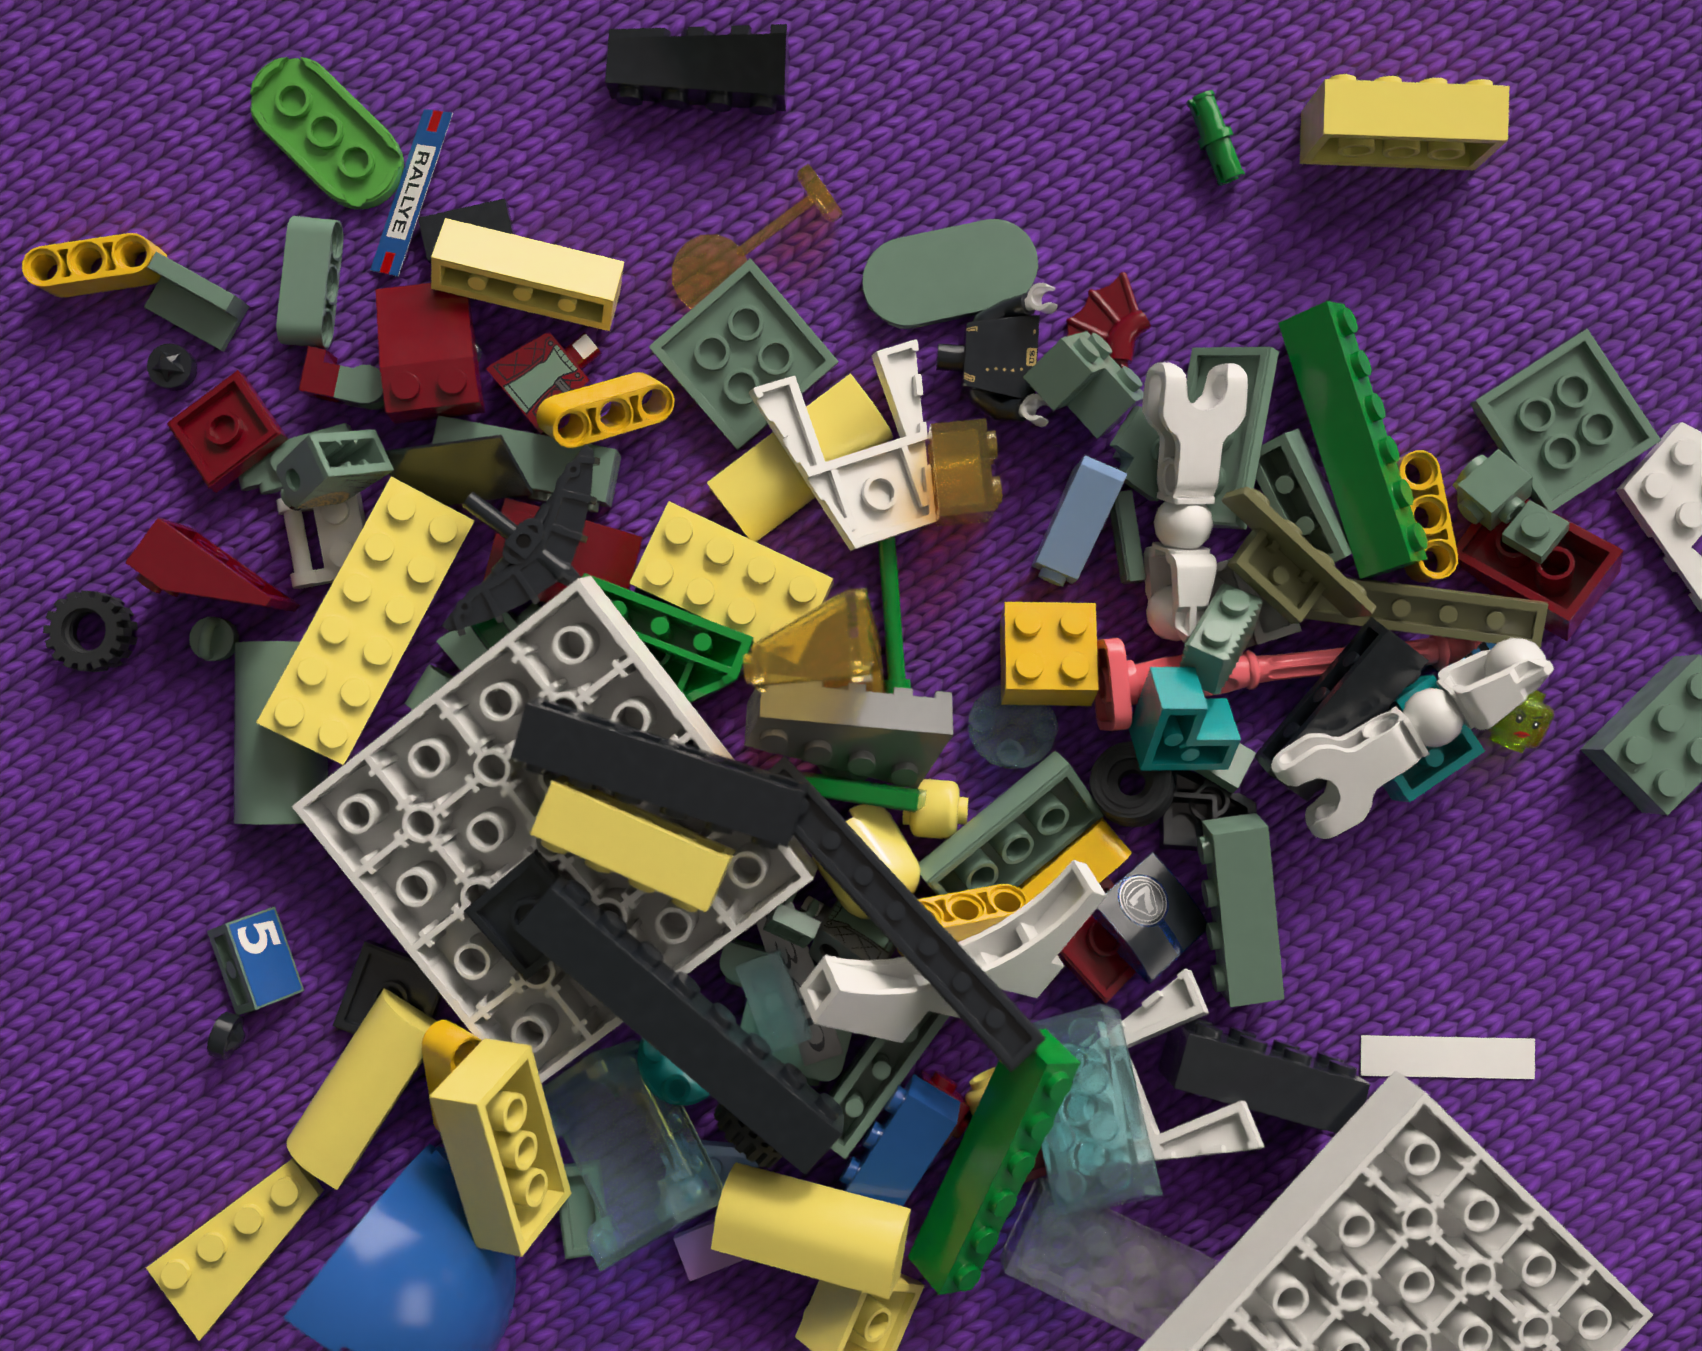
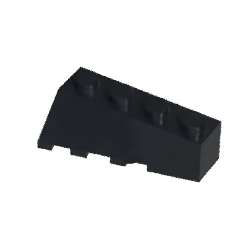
M771 24V30L768 34H752L750 25L731 26V33L727 35H715L708 31L705 26L688 27V29L681 32V36H672V33L666 28L609 29L605 77L611 99H616L617 102L629 106H638L643 104V101L661 102V105L672 109H683L687 107V104L705 105L708 110L715 112H728L732 107L747 108L752 113L758 115H773L776 111H786L790 65L787 24Z

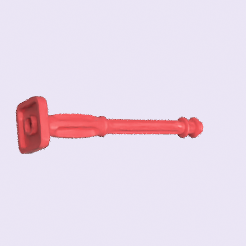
M1433 635L1419 640L1404 641L1429 660L1424 666L1431 665L1437 671L1451 663L1460 661L1473 649L1477 650L1478 645L1482 643ZM1121 639L1097 640L1099 690L1094 703L1099 729L1117 731L1130 728L1132 724L1131 705H1136L1140 698L1149 668L1180 667L1183 655L1157 658L1134 664L1132 660L1126 659L1125 646ZM1344 648L1277 655H1255L1252 651L1247 650L1240 656L1239 662L1236 663L1220 694L1243 688L1253 690L1259 683L1274 680L1321 676ZM1203 690L1205 697L1214 696V694Z

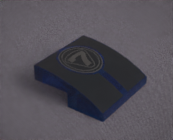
M1153 852L1107 891L1105 899L1091 914L1121 944L1116 952L1149 985L1206 932L1207 921L1178 879Z

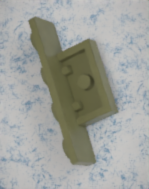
M1243 487L1227 492L1221 499L1233 513L1252 529L1227 565L1291 624L1301 623L1321 594L1347 618L1370 616L1376 610V605L1366 597L1365 589L1358 583L1347 579L1334 567L1335 563L1329 555L1315 549L1302 537L1301 529L1296 524L1283 519L1274 511L1264 494L1255 489Z

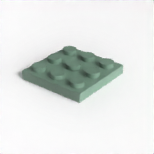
M751 258L649 346L653 354L737 451L768 425L750 397L749 392L754 387L795 376L803 395L839 362Z
M1588 329L1578 333L1470 403V406L1499 450L1533 476L1530 496L1532 500L1551 512L1661 441Z

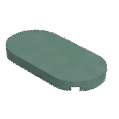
M987 219L896 238L882 244L869 257L863 272V295L867 306L877 317L879 316L883 321L888 322L889 325L901 329L918 328L975 316L1002 300L1027 293L1037 275L1038 256L1036 248L1026 232L1017 225L1000 219Z

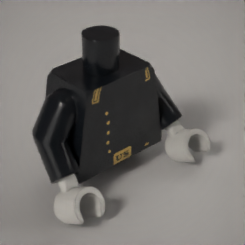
M1045 283L1034 284L1028 293L1002 300L978 313L972 322L966 324L963 345H937L936 370L962 372L961 393L968 395L970 403L993 420L1023 422L1027 419L1039 427H1044L1048 423L1047 419L1035 415L1040 406L1049 405L1039 394H1035L1036 391L1023 376L1037 363L1040 315H1033L1035 310L1046 314H1052L1057 310L1058 305L1048 302L1042 305L1043 295L1048 291H1054L1056 288Z

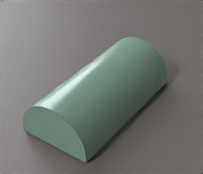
M252 641L235 643V824H304L292 806L328 778V757L256 723L300 642Z
M1054 751L919 862L920 875L937 896L998 884H1009L1018 887L1104 815L1070 764L1059 753Z

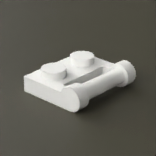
M360 492L340 504L303 508L299 511L288 508L282 501V498L277 499L278 513L284 515L294 573L290 574L292 587L299 589L333 583L366 523ZM314 510L324 568L317 570L312 569L302 512Z

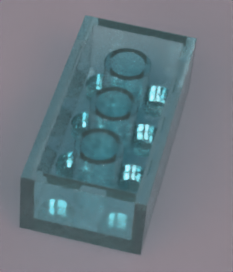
M1099 1004L1032 1022L1037 1029H1047L1081 1062L1073 1079L1072 1088L1065 1096L1055 1116L1053 1128L1042 1144L1056 1215H1077L1162 1196L1119 1010Z

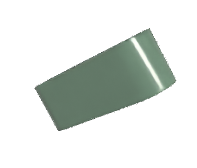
M292 216L288 222L276 324L277 336L281 344L329 348L331 345L343 252L342 224L338 220Z

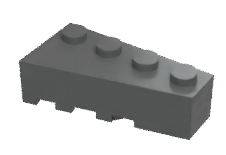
M762 675L747 703L744 745L769 753L808 761L812 764L851 772L855 775L894 783L898 786L917 789L953 736L952 692L935 691L933 698L913 696V689L894 687L893 694L868 692L866 691V684L848 683L847 686L839 688L824 687L823 680Z

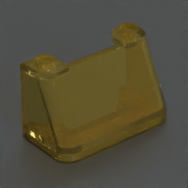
M847 589L755 642L752 645V654H744L743 658L746 683H753L757 692L768 691V686L823 681L826 688H839L847 686L848 683L866 684V691L884 693L881 642L867 589Z

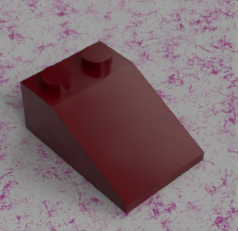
M431 283L375 289L380 374L385 410L390 419L395 424L437 419L438 415L455 417L485 413L470 298L431 289Z
M505 498L501 513L516 525H519L520 522L533 518L540 507ZM585 520L582 534L587 536L588 539L586 544L579 542L571 565L581 577L586 573L630 590V581L636 569L644 538ZM498 533L495 534L484 579L492 572L490 569L503 556L502 552L506 540ZM556 582L538 594L537 597L541 603L547 604L565 590L567 586Z
M1502 521L1492 531H1489L1480 522L1478 524L1472 523L1456 543L1458 565L1497 596L1548 603L1544 629L1565 641L1570 639L1620 573L1624 550L1570 522L1569 531L1542 564L1502 542V533L1511 522L1505 524Z
M156 519L125 562L138 572L135 579L140 584L158 594L163 590L174 597L185 594L296 612L300 604L195 529L165 519Z

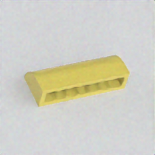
M851 373L806 407L825 462L887 443L893 439L892 432L886 421ZM774 432L707 482L711 491L748 539L755 542L759 541L815 498Z
M385 988L382 990L287 1138V1148L291 1156L301 1167L338 1190L358 1163L423 1062L422 1040L425 1032L436 1020Z
M735 1162L720 1196L711 1249L889 1299L900 1278L911 1209Z

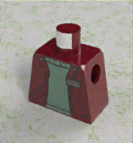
M548 332L494 362L486 369L539 433L548 436L539 428L537 423L539 405L551 396L593 385L582 370L602 353L585 332L565 349ZM570 414L561 418L558 429H561L570 419Z

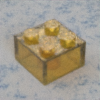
M986 418L931 424L928 432L927 450L929 464H931L936 513L935 527L988 522L995 510L998 509V504H1002L1000 476L992 477L991 471L994 458L998 456L995 431H987Z

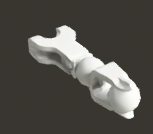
M1165 362L1156 363L1149 368L1146 375L1142 411L1149 425L1159 435L1157 470L1159 492H1157V498L1165 501L1158 508L1154 520L1155 534L1161 542H1153L1152 546L1146 547L1144 551L1145 593L1148 598L1146 615L1148 624L1154 633L1162 639L1171 641L1182 640L1186 643L1203 616L1204 610L1209 605L1217 571V561L1214 555L1210 554V549L1202 546L1209 538L1213 526L1212 514L1206 504L1215 503L1214 493L1219 481L1223 442L1228 435L1239 427L1246 414L1247 375L1237 364L1226 363L1213 367L1208 372L1202 395L1194 403L1188 400L1186 375L1178 366Z
M1517 638L1498 642L1490 650L1478 652L1441 669L1438 673L1439 680L1436 681L1440 689L1428 688L1416 692L1406 702L1403 713L1395 706L1391 711L1372 718L1341 737H1332L1322 733H1311L1302 736L1275 755L1272 761V771L1277 779L1288 786H1299L1317 778L1327 779L1324 793L1307 807L1305 819L1309 830L1314 836L1321 839L1332 838L1363 821L1370 811L1373 795L1376 790L1411 768L1420 758L1429 755L1425 746L1439 747L1450 743L1460 734L1463 723L1470 729L1476 727L1477 729L1485 730L1492 727L1524 702L1528 694L1537 690L1554 668L1550 661L1546 660L1542 650L1533 642Z

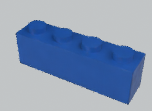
M913 1074L905 1088L898 1085L886 1103L884 1110L889 1113L882 1124L874 1121L862 1141V1146L865 1147V1150L860 1158L857 1159L852 1156L845 1165L839 1181L843 1182L839 1190L903 1206L956 1126L961 1102Z

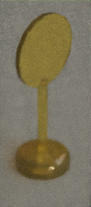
M808 163L797 172V180L808 196L742 245L738 246L731 239L718 234H707L687 241L677 252L672 265V284L678 298L690 309L694 308L748 261L746 258L748 253L813 205L828 222L837 221L844 215L832 195Z

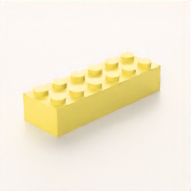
M391 476L256 723L344 765L471 529L474 520Z

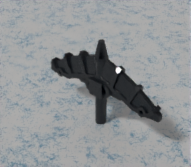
M585 444L572 462L566 465L564 472L557 479L554 492L547 502L541 505L535 516L520 522L519 525L512 522L474 491L468 496L462 506L506 541L504 542L503 556L490 569L492 572L479 585L471 588L463 599L457 602L456 608L442 624L449 632L457 630L460 637L466 635L464 629L466 627L493 618L500 623L504 621L503 613L529 600L534 605L539 603L540 600L537 595L556 582L568 587L577 579L582 578L571 563L579 542L586 544L588 539L582 532L589 504L596 505L597 501L596 497L591 496L593 466H600V458L594 457L593 449Z

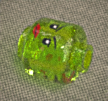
M1538 690L1528 694L1524 702L1487 729L1491 732L1489 739L1519 753H1524L1526 748H1538L1542 744L1555 716L1554 710L1549 705L1543 703L1547 694Z

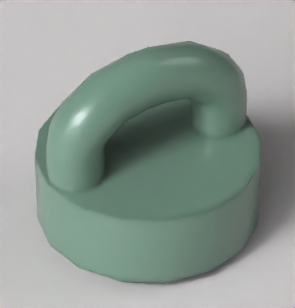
M206 617L199 620L193 626L189 640L192 651L198 657L207 661H223L230 658L235 653V643L239 642V634L236 627L230 621L220 617Z

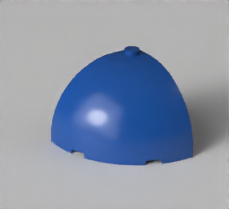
M429 1144L405 1168L354 1228L287 1312L284 1319L331 1351H339L343 1346L351 1351H495L506 1331L513 1309L516 1290L515 1256L478 1248L475 1245L446 1149L440 1146L435 1148Z

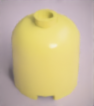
M862 804L851 808L849 812L853 818L846 822L914 894L920 883V866L891 814L884 807ZM812 856V860L818 866L819 872L841 905L850 914L861 919H869Z

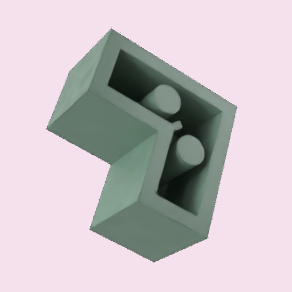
M1087 331L1061 338L1023 376L1053 411L1068 406L1097 439L1110 433L1129 414L1133 406H1138L1143 401L1144 392L1140 389L1143 384L1139 377L1128 367L1123 366L1121 368L1110 357L1112 349L1102 337L1096 333L1090 335Z

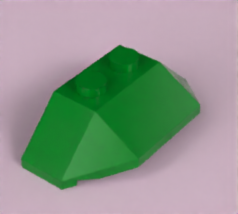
M584 573L582 578L591 575ZM591 576L691 704L738 680L754 637Z

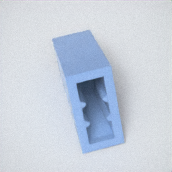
M1084 456L1073 468L1031 565L1041 570L1038 577L1063 587L1065 581L1072 584L1078 580L1125 481L1127 473L1088 456Z

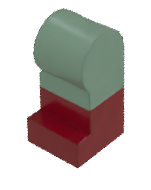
M308 346L299 386L301 392L311 398L369 410L385 408L381 374L378 368L371 365H359L354 368L336 365L338 358L325 349Z

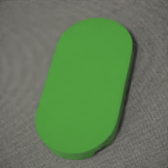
M284 57L275 59L265 65L254 78L250 91L252 96V107L250 106L252 117L265 135L336 203L352 209H368L388 200L397 190L404 170L402 151L391 133L316 61L299 57L300 59Z

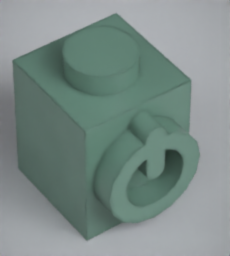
M1499 449L1488 458L1485 455H1480L1465 466L1452 485L1458 491V509L1471 523L1478 524L1480 522L1489 531H1492L1502 521L1505 524L1511 522L1525 506V501L1531 496L1533 476Z

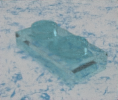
M781 949L743 962L735 967L759 1033L770 1046L771 1054L812 1038L813 1034Z

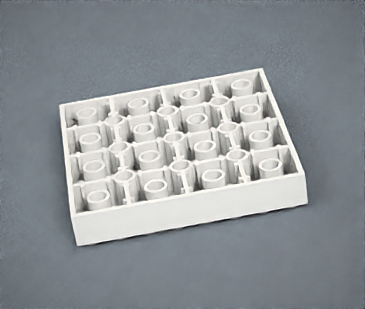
M591 576L579 578L292 806L471 1033L481 1040L486 1038L531 1045L541 1083L619 1026L623 1021L552 961H549L525 981L464 912L470 904L534 850L537 849L568 881L575 880L582 884L591 894V901L604 912L609 910L617 914L626 923L627 931L641 943L646 941L655 946L663 955V962L677 974L678 972L688 974L812 881L818 869L816 863L794 836L788 847L779 845L778 849H768L752 843V836L735 830H733L731 835L717 833L706 828V821L689 815L686 820L671 818L659 812L660 806L642 801L641 805L634 806L736 850L709 910L705 912L699 909L698 912H690L673 904V897L657 890L654 893L638 890L628 883V877L611 871L609 874L595 871L585 865V858L569 851L567 854L552 852L541 845L542 839L530 835L551 782L562 775L551 771V775L535 774L523 768L524 762L510 758L526 703L537 697L734 760ZM599 786L596 787V789L614 796V791Z
M1395 1070L1138 1351H1621L1653 1314L1426 1092Z

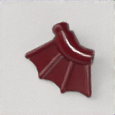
M1120 272L1119 276L1109 286L1097 290L1090 289L1085 306L1074 316L1067 318L1066 324L1068 325L1067 336L1087 331L1090 335L1096 333L1102 337L1112 349L1110 357L1122 368L1123 366L1128 367L1132 363L1135 341L1142 333L1150 329L1151 325L1143 311L1138 308L1127 274Z

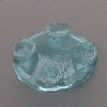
M1001 684L986 690L974 702L968 718L969 737L976 751L991 764L1006 769L1026 768L1041 761L1051 750L1059 729L1056 715L1051 705H1001Z

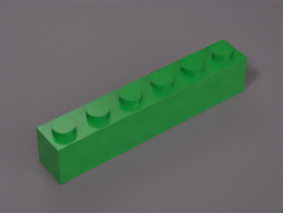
M1326 301L1279 322V328L1360 579L1380 576L1427 560L1425 549L1428 546L1427 537L1423 527L1415 522L1412 513L1413 494L1407 481L1401 479L1396 462L1399 461V451L1392 437L1387 436L1382 420L1385 418V408L1379 395L1373 393L1368 377L1371 375L1372 369L1367 355L1362 350H1359L1354 334L1358 331L1354 314L1348 307H1345V304Z
M1038 1029L1047 1039L1012 1072L1000 1060L998 1061L908 1255V1258L938 1295L972 1290L980 1280L984 1264L991 1250L997 1244L999 1233L1009 1212L1016 1205L1019 1191L1027 1175L1035 1165V1158L1043 1141L1053 1128L1055 1116L1065 1096L1072 1088L1073 1079L1081 1062L1047 1029Z

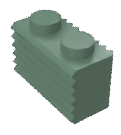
M1222 584L1184 645V654L1180 662V667H1195L1202 689L1214 695L1221 693L1222 687L1228 681L1229 675L1232 674L1236 663L1239 662L1240 656L1246 650L1247 644H1249L1250 639L1253 637L1263 604L1261 598L1228 584Z

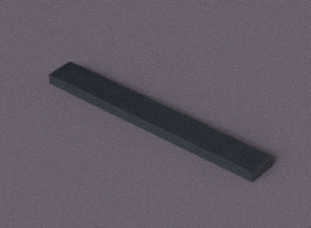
M784 756L768 771L809 784L793 836L1000 1062L1012 1072L1047 1038L790 760Z

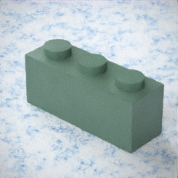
M1300 429L1287 432L1261 446L1256 479L1264 495L1268 498L1270 507L1283 519L1296 524L1303 533L1302 537L1315 549L1329 555L1334 562L1350 555L1352 552L1336 502Z

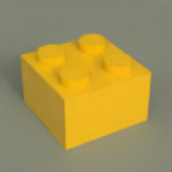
M1004 602L1000 618L1001 705H1092L1099 690L1096 603Z

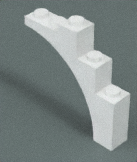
M1073 860L1048 887L1022 908L999 923L958 943L1000 989L1038 998L1064 967L1058 956L1059 952L1107 895L1087 864ZM824 956L799 988L814 1024L900 1043L904 1042L928 1011L960 1018L905 957L884 960H852Z

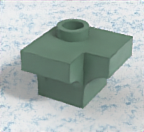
M1133 406L1110 443V446L1116 450L1113 458L1121 463L1119 470L1127 473L1124 481L1125 484L1148 500L1158 501L1159 435L1147 422L1142 407Z

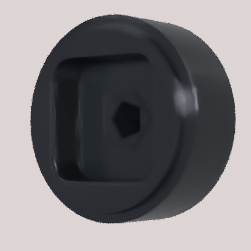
M163 344L155 348L149 355L147 371L152 381L157 385L171 391L185 389L194 381L197 374V363L194 356L181 346Z
M225 1012L218 1017L207 1043L209 1056L228 1060L234 1051L242 1046L245 1039L243 1016Z

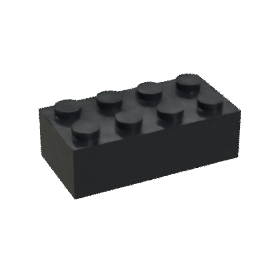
M1203 1018L1195 1019L1168 1031L1158 1071L1176 1089L1229 1104L1245 1101L1251 1110L1336 1134L1366 1103L1370 1088L1368 1082L1356 1075L1357 1068L1345 1064L1344 1059L1317 1051L1316 1057L1312 1058V1055L1300 1051L1301 1047L1274 1039L1272 1046H1270L1267 1042L1256 1039V1034L1235 1027H1230L1228 1034L1223 1033V1030L1213 1026V1022Z

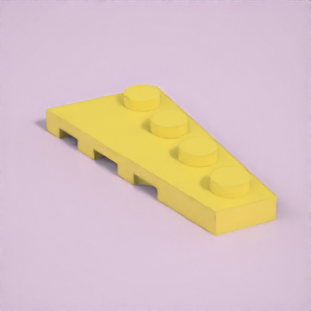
M294 1158L146 1267L199 1341L210 1331L219 1317L232 1304L246 1284L264 1265L273 1251L324 1191L316 1178L301 1167Z

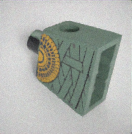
M375 429L309 434L276 467V473L283 486L281 490L282 501L288 508L295 511L303 508L343 503L394 470Z

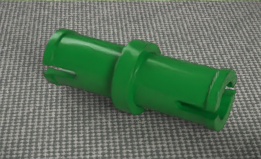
M1209 90L1192 97L1193 99L1188 100L1186 104L1191 111L1201 137L1197 141L1200 150H1206L1217 179V185L1223 186L1239 179L1238 177H1243L1245 172L1241 167L1231 138L1234 136L1231 126L1226 127L1214 97L1215 93L1213 90Z

